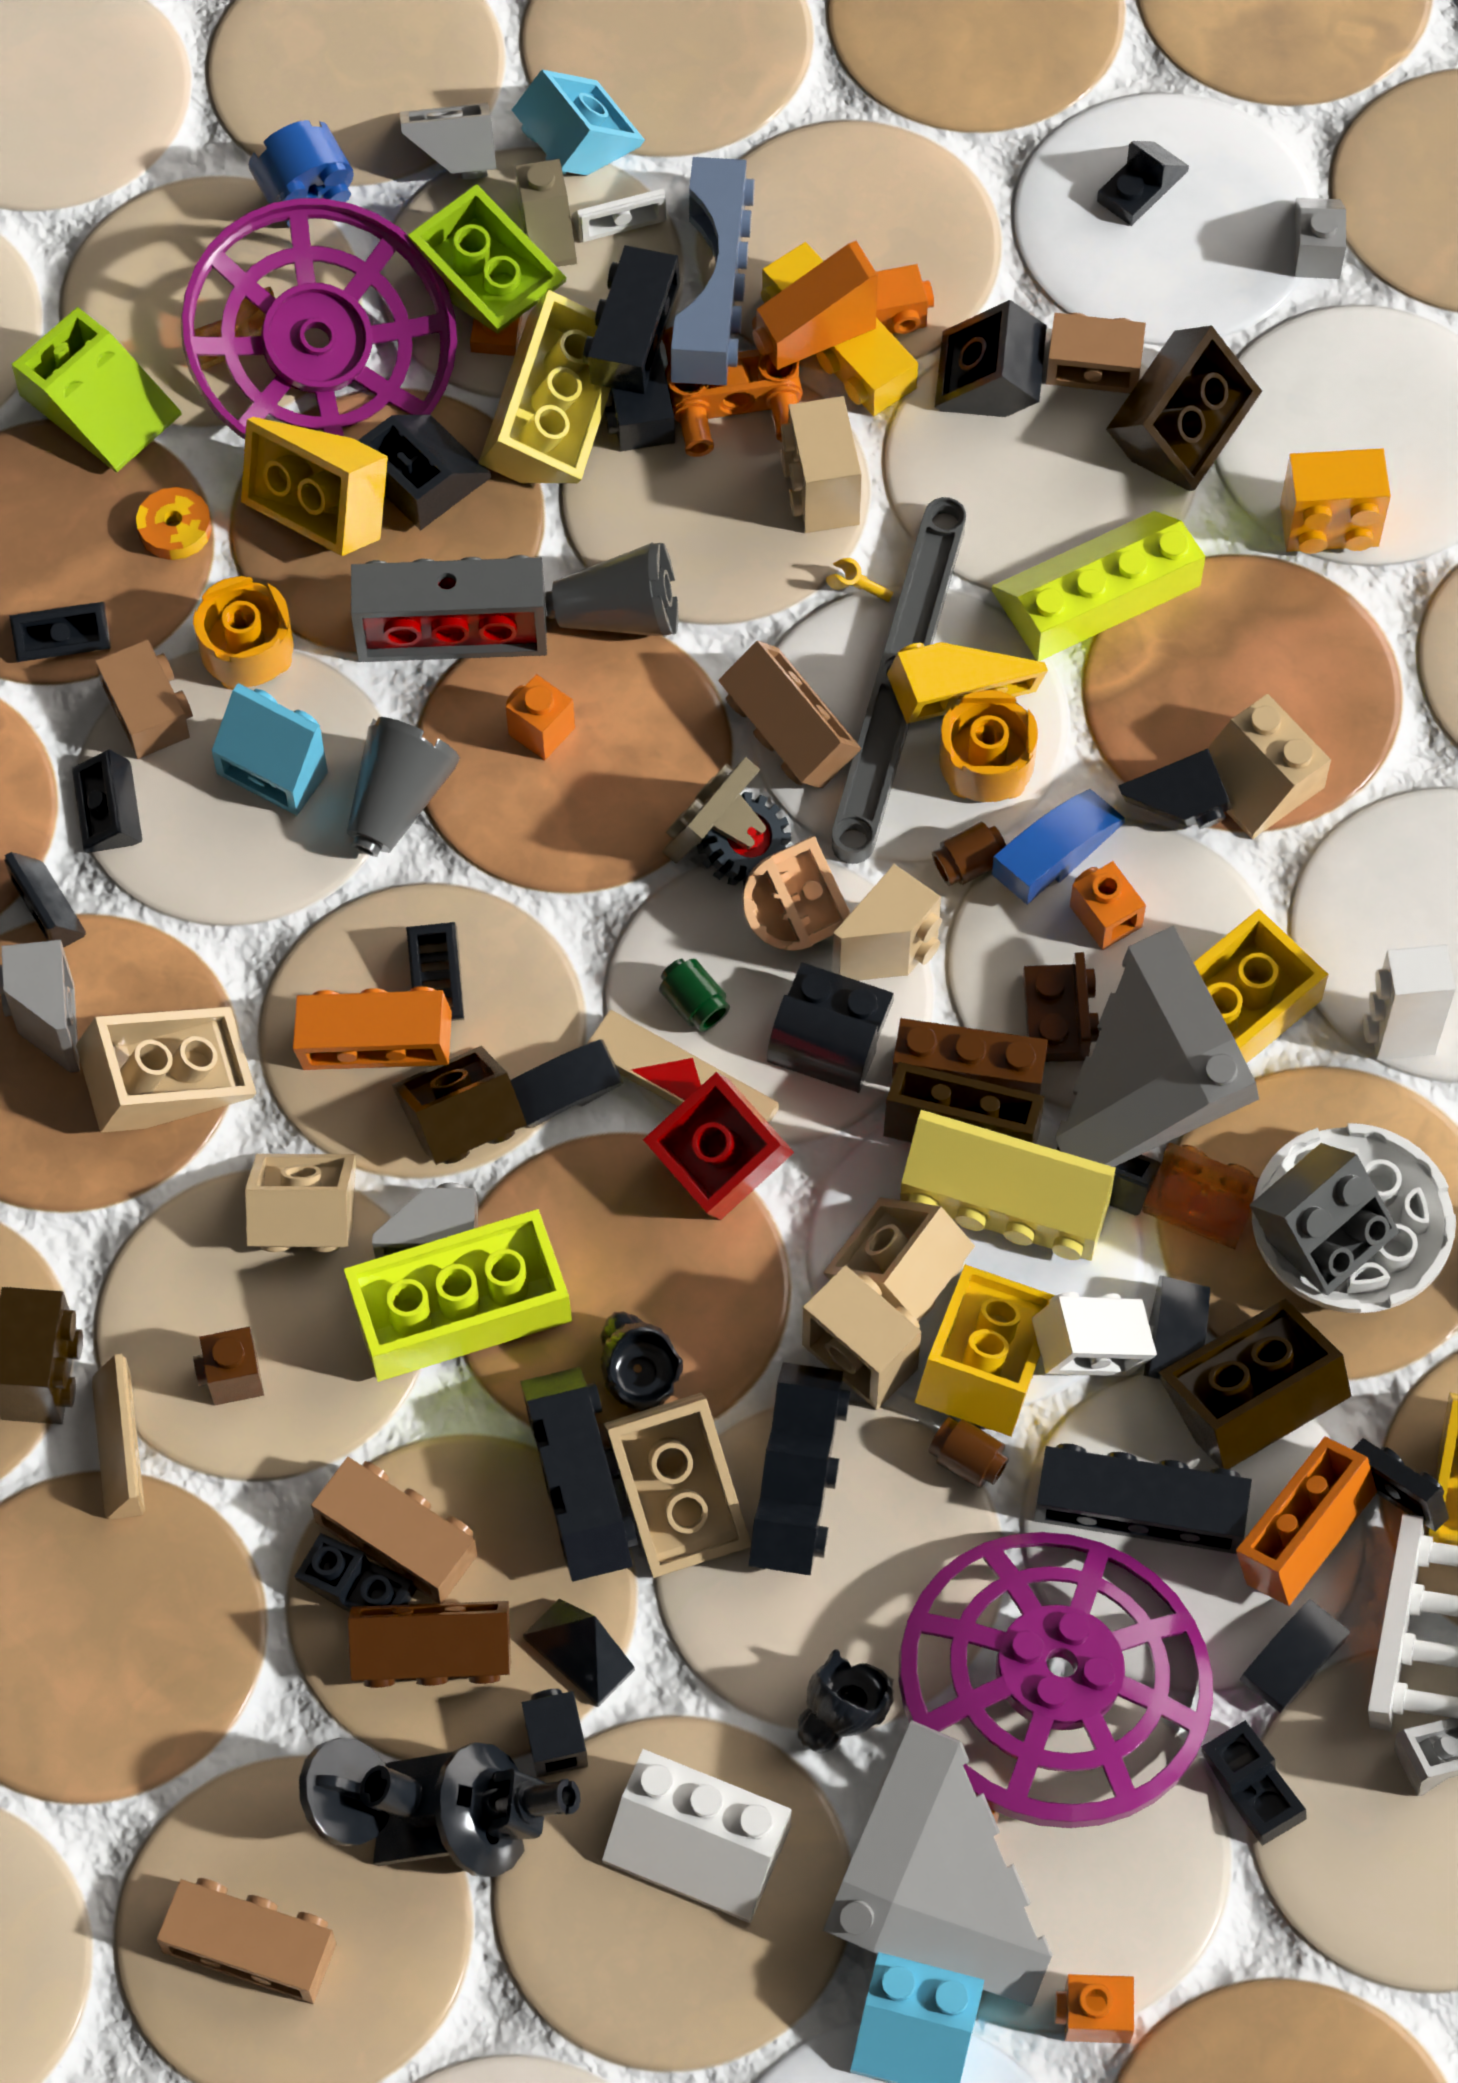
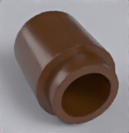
M981 821L940 842V848L932 852V858L940 876L948 886L957 882L964 885L991 871L994 856L1006 846V843L996 826L988 828Z
M950 1417L943 1422L928 1450L930 1454L937 1457L938 1465L979 1489L986 1481L994 1485L1009 1461L1008 1457L1002 1455L1005 1449L1003 1442L964 1419L957 1422Z

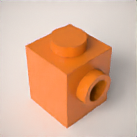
M918 264L876 271L878 274L876 318L891 334H907L916 329L927 327L928 308L934 307V295L930 281H922Z
M537 674L525 686L519 685L516 687L506 701L508 735L543 760H546L575 729L573 699Z
M1114 861L1100 869L1091 867L1085 870L1075 879L1072 885L1070 908L1102 950L1143 927L1146 904Z
M1068 1974L1065 1991H1056L1055 2024L1065 2025V2041L1130 2044L1134 2033V1976Z

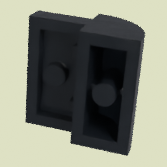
M801 962L788 995H784L769 1040L767 1062L860 1093L876 1053L877 1041L893 1004L894 993Z

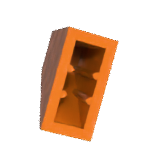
M857 240L845 245L756 309V329L752 331L755 345L762 356L768 355L777 370L876 329L878 274Z

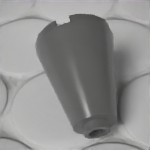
M650 543L553 581L552 591H547L545 594L546 610L549 619H556L561 628L662 637L676 634L679 623L677 596L672 597L670 582L675 581L665 544Z
M378 717L377 721L373 718L367 731L347 827V834L354 839L351 845L355 849L373 857H378L380 851L390 853L456 769L460 759L457 752L440 739H437L435 746H433L432 743L422 737L424 731L413 725L387 717Z

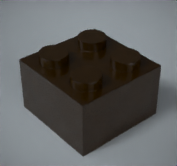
M2 1287L0 1417L2 1420L63 1425L65 1407L72 1408L74 1405L76 1379L75 1377H70L72 1360H80L83 1331L76 1328V1311L69 1309L63 1291Z

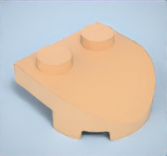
M815 836L802 840L760 861L749 873L744 884L742 904L750 928L762 941L779 949L796 951L812 947L813 944L832 936L834 931L850 914Z

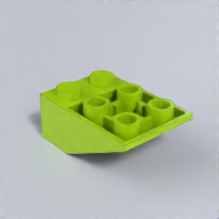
M76 307L11 364L19 395L116 473L182 415L181 410L117 339L79 307Z

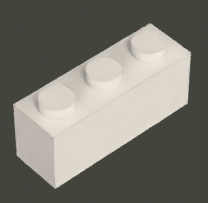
M1444 944L1387 950L1382 969H1378L1375 972L1376 991L1369 994L1370 1013L1363 1016L1365 1040L1367 1043H1374L1377 1060L1435 1055L1456 990L1448 946Z

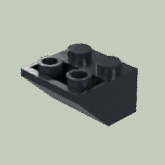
M391 415L358 440L388 456L384 495L420 531L491 478V472L478 464L479 461L432 415Z

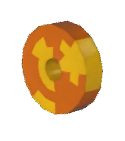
M180 487L160 489L150 494L142 502L136 515L139 539L145 549L156 557L168 560L184 559L199 552L208 542L212 531L209 507L201 496L190 489ZM171 521H180V524L176 526L167 525Z

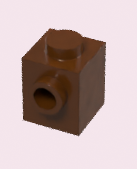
M250 1326L199 1336L202 1355L193 1356L196 1377L199 1386L208 1385L214 1406L264 1396L257 1352Z

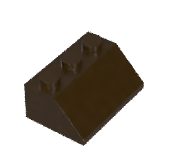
M1212 325L1175 330L1106 430L1131 462L1188 491H1193L1202 481L1262 393V390Z
M1286 1298L1158 1372L1163 1386L1195 1442L1220 1468L1225 1469L1234 1467L1352 1397L1343 1354Z

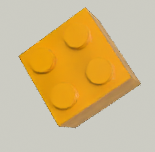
M1384 448L1289 454L1280 501L1286 552L1301 551L1313 554L1330 549L1362 551L1370 547H1379L1391 498Z

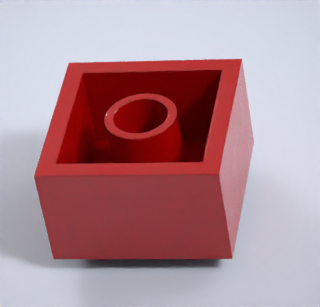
M715 1072L643 1139L705 1212L720 1220L794 1153L732 1081L718 1072Z

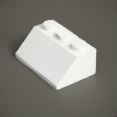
M643 1749L622 1795L602 1863L751 1923L790 1831L792 1809Z

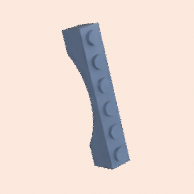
M706 157L692 158L689 185V222L702 234L711 248L716 266L705 289L689 306L675 315L671 344V382L727 386L728 367H737L739 339H731L732 334L741 333L742 306H735V301L744 302L745 274L738 273V269L747 270L748 242H743L741 239L742 237L750 238L752 211L744 209L745 206H753L755 179L746 178L747 160Z

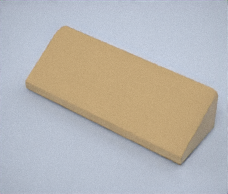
M115 1354L92 1378L104 1511L106 1518L110 1520L143 1515L145 1511L131 1372L126 1357H123L122 1354Z

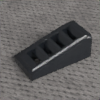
M449 922L406 927L412 988L423 986V982L450 979V988L435 990H443L446 998L452 997L453 1007H450L452 1011L451 1021L465 1020L456 923ZM447 943L448 951L421 954L420 946ZM449 961V969L422 972V964Z

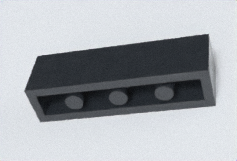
M1064 1443L1056 1447L1046 1446L1034 1522L1237 1554L1236 1549L1243 1542L1245 1536L1252 1479L1240 1477L1238 1472L1225 1468H1215L1210 1470V1472L1189 1469L1187 1464L1175 1460H1163L1156 1464L1138 1461L1136 1456L1125 1452H1110L1106 1456L1087 1453L1085 1448L1075 1444Z

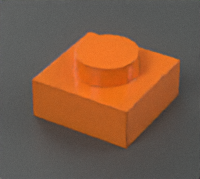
M522 315L499 333H495L474 318L470 339L471 352L515 356Z

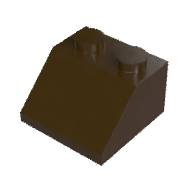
M482 1046L450 1059L449 1065L434 1066L392 1084L393 1090L424 1152L435 1165L458 1162L466 1158L470 1154V1150L487 1142L489 1144H497L506 1141L515 1134V1130L527 1125L508 1073Z

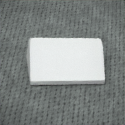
M664 188L577 210L572 214V221L580 242L666 221V193Z

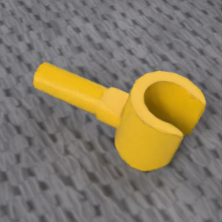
M843 558L833 563L834 566L844 571L845 579L838 574H831L826 577V582L832 589L842 590L852 585L888 603L894 593L862 575L858 562L852 558Z

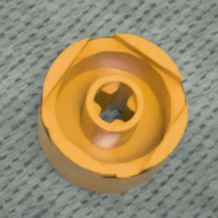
M245 576L227 578L208 588L202 596L203 601L200 603L197 611L195 609L193 616V625L200 657L207 671L219 680L225 688L231 690L238 683L245 687L264 684L274 679L280 673L287 671L292 662L294 641L288 607L279 590L268 583L265 586L253 582L252 577Z
M976 691L963 697L961 703L952 710L950 708L944 716L941 728L939 764L942 775L949 784V789L953 795L979 802H997L1008 798H1016L1023 793L1034 771L1038 727L1034 715L1029 709L1027 712L1016 703L1017 698L1002 691Z

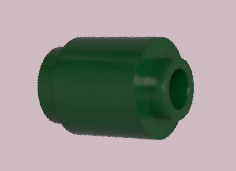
M682 958L677 959L662 972L661 979L663 981L660 984L659 992L689 1026H696L701 1032L707 1031L717 1025L729 1012L730 1005L725 1000L726 993L696 959H689L687 961H684Z

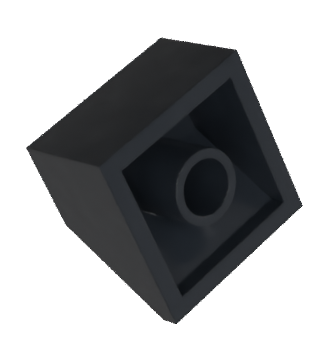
M1008 300L942 332L934 407L941 412L1007 417L1040 402L1047 325L1012 300Z

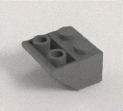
M1323 1143L1314 1148L1249 1205L1271 1245L1325 1295L1332 1293L1400 1233L1358 1155Z

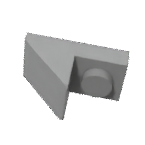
M1449 1718L1403 1729L1396 1735L1395 1753L1417 1796L1426 1794L1448 1778L1458 1776V1719Z

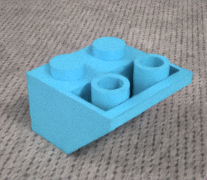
M239 683L235 686L212 748L216 773L298 816L328 773L320 725L308 713L302 710H295L293 712L278 704L269 693L261 689H254L253 691Z

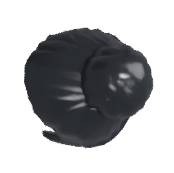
M625 1311L614 1312L606 1319L600 1334L602 1345L604 1346L601 1357V1369L607 1391L620 1404L640 1412L663 1405L674 1394V1383L679 1381L680 1375L683 1372V1359L675 1351L669 1336L661 1328L645 1323L636 1315L628 1314ZM640 1365L642 1371L639 1373L635 1372L634 1366Z
M838 1649L833 1650L825 1664L809 1680L806 1700L808 1708L803 1711L798 1719L797 1735L802 1745L814 1752L825 1753L834 1750L840 1744L842 1737L857 1735L866 1732L874 1725H880L885 1720L894 1702V1679L887 1676L882 1669L867 1663H859L851 1667L847 1659L840 1657Z

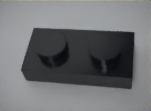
M1364 1438L1352 1448V1450L1368 1457L1378 1495L1409 1515L1424 1517V1525L1435 1532L1449 1519L1443 1498L1444 1490L1433 1476L1426 1472L1418 1474L1407 1467L1393 1450L1388 1447L1380 1449Z

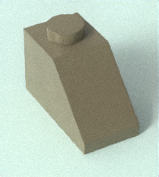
M560 159L515 165L517 196L525 234L556 267L577 264L568 196Z

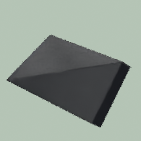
M558 1599L523 1634V1638L598 1707L635 1671L634 1665L596 1616L561 1599Z

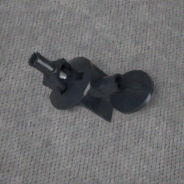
M336 1738L317 1745L305 1759L299 1776V1800L305 1817L318 1835L335 1845L357 1846L376 1838L373 1864L377 1866L450 1855L456 1865L472 1876L497 1877L512 1869L525 1851L523 1839H535L542 1834L544 1817L573 1814L578 1810L581 1802L580 1791L574 1781L562 1779L557 1782L545 1783L520 1772L511 1757L495 1745L477 1742L469 1743L453 1752L384 1764L371 1747L359 1740Z

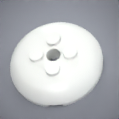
M1348 1123L1347 1127L1331 1128L1322 1131L1316 1128L1295 1137L1285 1144L1271 1158L1263 1170L1257 1183L1253 1201L1320 1143L1358 1155L1400 1232L1332 1293L1325 1295L1271 1245L1252 1211L1254 1236L1261 1255L1271 1271L1286 1287L1303 1299L1323 1308L1346 1313H1370L1387 1310L1413 1299L1435 1280L1446 1264L1452 1249L1456 1230V1214L1453 1213L1448 1193L1449 1186L1429 1156L1412 1142L1396 1133L1372 1125Z

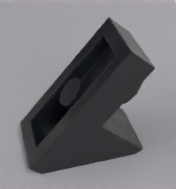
M1132 141L1129 144L1127 164L1098 191L1097 202L1132 226L1188 172L1189 165L1156 142Z

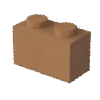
M1054 313L1046 384L1130 394L1139 382L1146 323L1135 322L1127 318L1108 319L1090 317L1081 313Z
M149 640L95 661L101 685L137 759L190 738L186 719L193 717L188 700L182 690L174 693L169 683L175 679L171 666L164 653L156 656Z

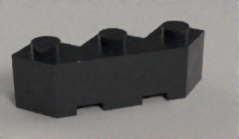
M787 1362L782 1363L777 1381L772 1429L765 1453L760 1499L754 1518L748 1565L750 1567L810 1576L814 1558L825 1557L829 1527L820 1526L826 1488H836L840 1458H834L831 1455L837 1420H847L851 1393L849 1390L841 1389L844 1371Z
M580 1367L520 1381L530 1428L537 1445L546 1490L554 1511L564 1560L571 1581L574 1582L633 1567L629 1548L638 1546L631 1515L622 1517L612 1480L619 1479L620 1474L612 1448L604 1450L595 1417L596 1413L602 1412L596 1383L586 1384Z

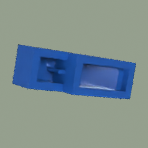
M1088 789L1055 807L999 851L993 858L992 875L1028 905L1054 880L1060 883L1125 823V817L1093 790Z

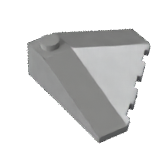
M1174 925L1128 946L1122 962V967L1125 970L1116 993L1111 992L1097 1027L1101 1031L1091 1057L1086 1056L1074 1086L1073 1094L1076 1097L1067 1121L1061 1120L1055 1136V1141L1061 1152L1115 1167L1259 1100L1256 1081Z
M911 1720L845 1873L823 1931L876 1954L881 1952L984 1979L983 1990L1032 2006L1052 1958L1051 1949L1045 1935L1037 1938L1024 1908L1030 1905V1900L1015 1865L1012 1864L1006 1867L994 1839V1836L999 1834L1000 1830L984 1793L976 1796L963 1765L970 1760L962 1742Z

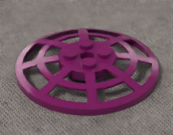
M297 198L271 203L245 214L227 226L208 245L194 267L184 295L181 334L182 347L189 372L201 396L216 416L243 439H245L246 420L251 417L265 419L270 415L290 425L312 430H323L326 433L344 436L342 428L367 420L382 410L388 403L409 415H431L446 390L454 368L457 347L456 318L449 291L443 279L400 227L377 213L351 203L325 198ZM308 219H327L346 223L371 233L379 238L380 242L366 261L338 249L311 246ZM289 220L292 248L283 249L266 256L251 266L246 272L225 254L233 244L251 232L276 222ZM396 251L408 261L423 281L433 301L436 314L413 319L408 318L406 308L398 293L380 273ZM313 262L336 265L353 272L355 275L344 290L329 284L316 283ZM294 264L297 286L286 290L277 298L273 297L257 283L273 270ZM212 268H214L234 288L229 294L223 311L221 337H196L194 333V320L197 300L205 279ZM370 286L384 300L394 322L377 325L370 324L365 310L358 303ZM244 298L248 299L266 314L261 336L235 337L236 316ZM312 328L321 329L327 334L329 344L323 348H315L307 343L304 333ZM439 333L440 354L438 369L431 389L424 401L400 388L411 362L412 338ZM397 341L396 363L389 380L365 366L371 353L372 344ZM264 355L269 367L276 376L262 393L246 375L238 356ZM198 356H224L226 365L235 383L244 395L253 402L239 420L225 409L212 392L202 372ZM356 381L376 395L360 408L339 415L334 391L340 390ZM291 387L304 392L315 393L320 416L298 414L279 406L278 403Z
M1049 1532L1013 1534L984 1542L959 1555L940 1570L919 1595L907 1620L899 1650L898 1683L903 1709L909 1723L912 1720L940 1732L968 1717L972 1725L991 1744L1005 1754L1017 1759L1007 1789L990 1782L967 1764H964V1769L976 1796L984 1793L990 1809L1006 1817L1034 1825L1059 1828L1100 1826L1130 1817L1154 1804L1179 1782L1193 1763L1208 1730L1213 1706V1673L1206 1644L1192 1615L1178 1595L1156 1573L1136 1559L1102 1542L1076 1535ZM1046 1546L1068 1548L1087 1553L1082 1571L1052 1566L1028 1568L1018 1571L1004 1551L1012 1548ZM983 1558L998 1578V1580L989 1584L973 1598L963 1611L960 1619L928 1613L935 1598L947 1583L969 1564ZM1107 1561L1124 1568L1146 1583L1169 1606L1174 1614L1150 1619L1145 1610L1127 1593L1114 1584L1102 1579ZM1056 1581L1072 1583L1077 1586L1070 1606H1042L1028 1584ZM1006 1592H1008L1022 1614L1009 1626L1006 1632L976 1624L977 1619L987 1606ZM1097 1592L1119 1605L1133 1619L1135 1624L1111 1632L1103 1622L1090 1614ZM921 1633L952 1639L950 1647V1673L957 1698L931 1712H928L922 1698L917 1672L918 1643ZM1186 1633L1194 1649L1199 1671V1699L1196 1712L1168 1697L1170 1666L1166 1648L1162 1641L1164 1638ZM1147 1643L1154 1666L1153 1688L1124 1676L1125 1662L1122 1651ZM968 1644L998 1652L996 1656L997 1678L973 1689L970 1683L967 1668ZM1055 1657L1063 1658L1072 1665L1074 1674L1068 1677L1056 1676L1048 1669L1046 1661ZM1117 1696L1147 1709L1132 1730L1121 1739L1114 1741L1103 1716L1112 1708ZM1006 1699L1017 1713L1030 1721L1024 1742L1002 1729L987 1714L985 1708ZM1161 1717L1188 1731L1189 1734L1184 1745L1169 1765L1147 1783L1134 1788L1122 1758L1131 1754L1146 1741ZM1083 1727L1094 1748L1092 1751L1077 1753L1044 1750L1051 1729L1074 1730ZM1038 1767L1065 1772L1086 1771L1102 1767L1114 1795L1113 1798L1103 1801L1079 1804L1044 1802L1027 1796Z

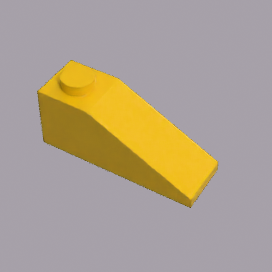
M944 642L924 646L923 643H913L902 648L897 653L887 676L906 724L945 715L950 708L952 710L961 703L963 697L972 692L996 690L1008 693L1013 697L1036 692L1048 669L1045 662Z

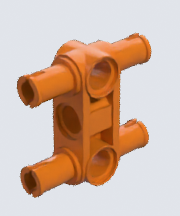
M756 316L752 319L753 330L756 329ZM673 327L665 330L662 338L668 361L665 375L674 418L681 423L687 455L701 457L714 450V441L711 438L708 419L770 409L772 410L776 427L777 440L782 442L781 424L788 423V404L799 403L803 394L799 377V361L777 370L768 355L762 356L758 349L738 352L737 367H728L727 386L671 382ZM684 390H692V392H683V391H684Z

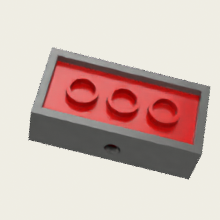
M514 555L507 559L466 557L453 561H434L423 558L413 562L387 563L385 561L373 560L365 564H351V616L358 661L381 662L547 655L546 603L542 557L530 558L524 555Z

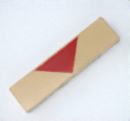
M611 1009L587 1042L589 1044L599 1039L604 1040L622 1076L676 1106H680L715 1072H718L732 1081L768 1123L771 1122L779 1110V1102Z

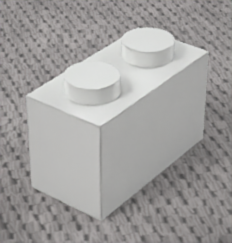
M1066 1292L1052 1297L1049 1300V1305L1032 1317L1045 1374L1130 1376L1157 1355L1142 1299H1121L1118 1294H1105L1097 1298L1079 1297L1078 1293Z

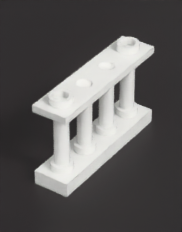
M1402 1514L1368 1706L1370 1728L1391 1731L1394 1714L1403 1715L1404 1710L1458 1719V1697L1407 1689L1408 1684L1400 1682L1402 1665H1412L1413 1660L1458 1668V1646L1416 1640V1634L1408 1633L1411 1615L1420 1616L1421 1611L1458 1617L1457 1595L1425 1591L1424 1585L1417 1584L1420 1566L1428 1568L1430 1563L1458 1567V1546L1433 1542L1432 1536L1425 1535L1424 1517Z

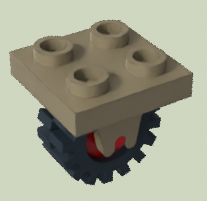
M745 757L734 769L726 763L715 777H712L695 797L696 800L666 831L672 840L662 852L677 864L697 845L698 854L706 853L707 858L702 862L705 868L708 869L713 865L717 869L713 874L714 877L720 880L727 876L729 877L727 884L736 886L740 881H743L744 886L749 873L760 861L786 848L785 846L791 841V832L784 833L783 829L789 825L787 818H777L775 814L781 809L776 804L768 808L765 805L767 797L759 795L754 800L752 799V792H744L740 795L761 770Z

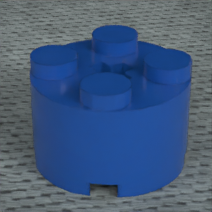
M309 120L287 125L263 141L267 149L259 158L255 152L252 154L248 164L249 170L268 204L297 198H325L341 202L349 200L351 192L348 187L353 180L354 172L325 122L319 121L320 127H313ZM289 220L285 221L290 227Z

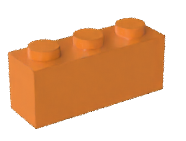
M423 986L414 987L405 992H387L378 988H369L361 993L339 994L331 990H320L312 995H297L293 1050L303 1070L449 1065L452 1011L443 990H435Z
M1324 1436L1236 1549L1248 1586L1287 1606L1292 1604L1377 1493L1367 1456Z

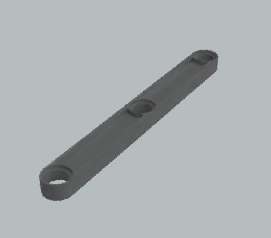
M950 497L934 499L925 509L857 742L862 749L852 759L832 828V850L834 855L839 860L849 864L864 862L874 851L910 723L906 724L892 686L887 679V673L897 653L902 648L913 643H923L924 646L933 644L965 533L966 511L964 506L959 501ZM948 513L953 515L958 523L953 528L941 529L933 524L932 519L938 514ZM857 830L866 836L867 841L859 848H848L841 843L840 837L846 831Z

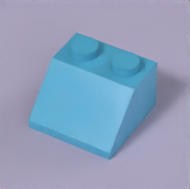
M541 69L512 108V112L523 124L521 129L524 134L532 141L538 143L546 153V161L560 159L563 174L569 172L589 175L641 147L645 141L600 83L593 79Z
M878 1952L850 2073L888 2083H961L985 1980Z

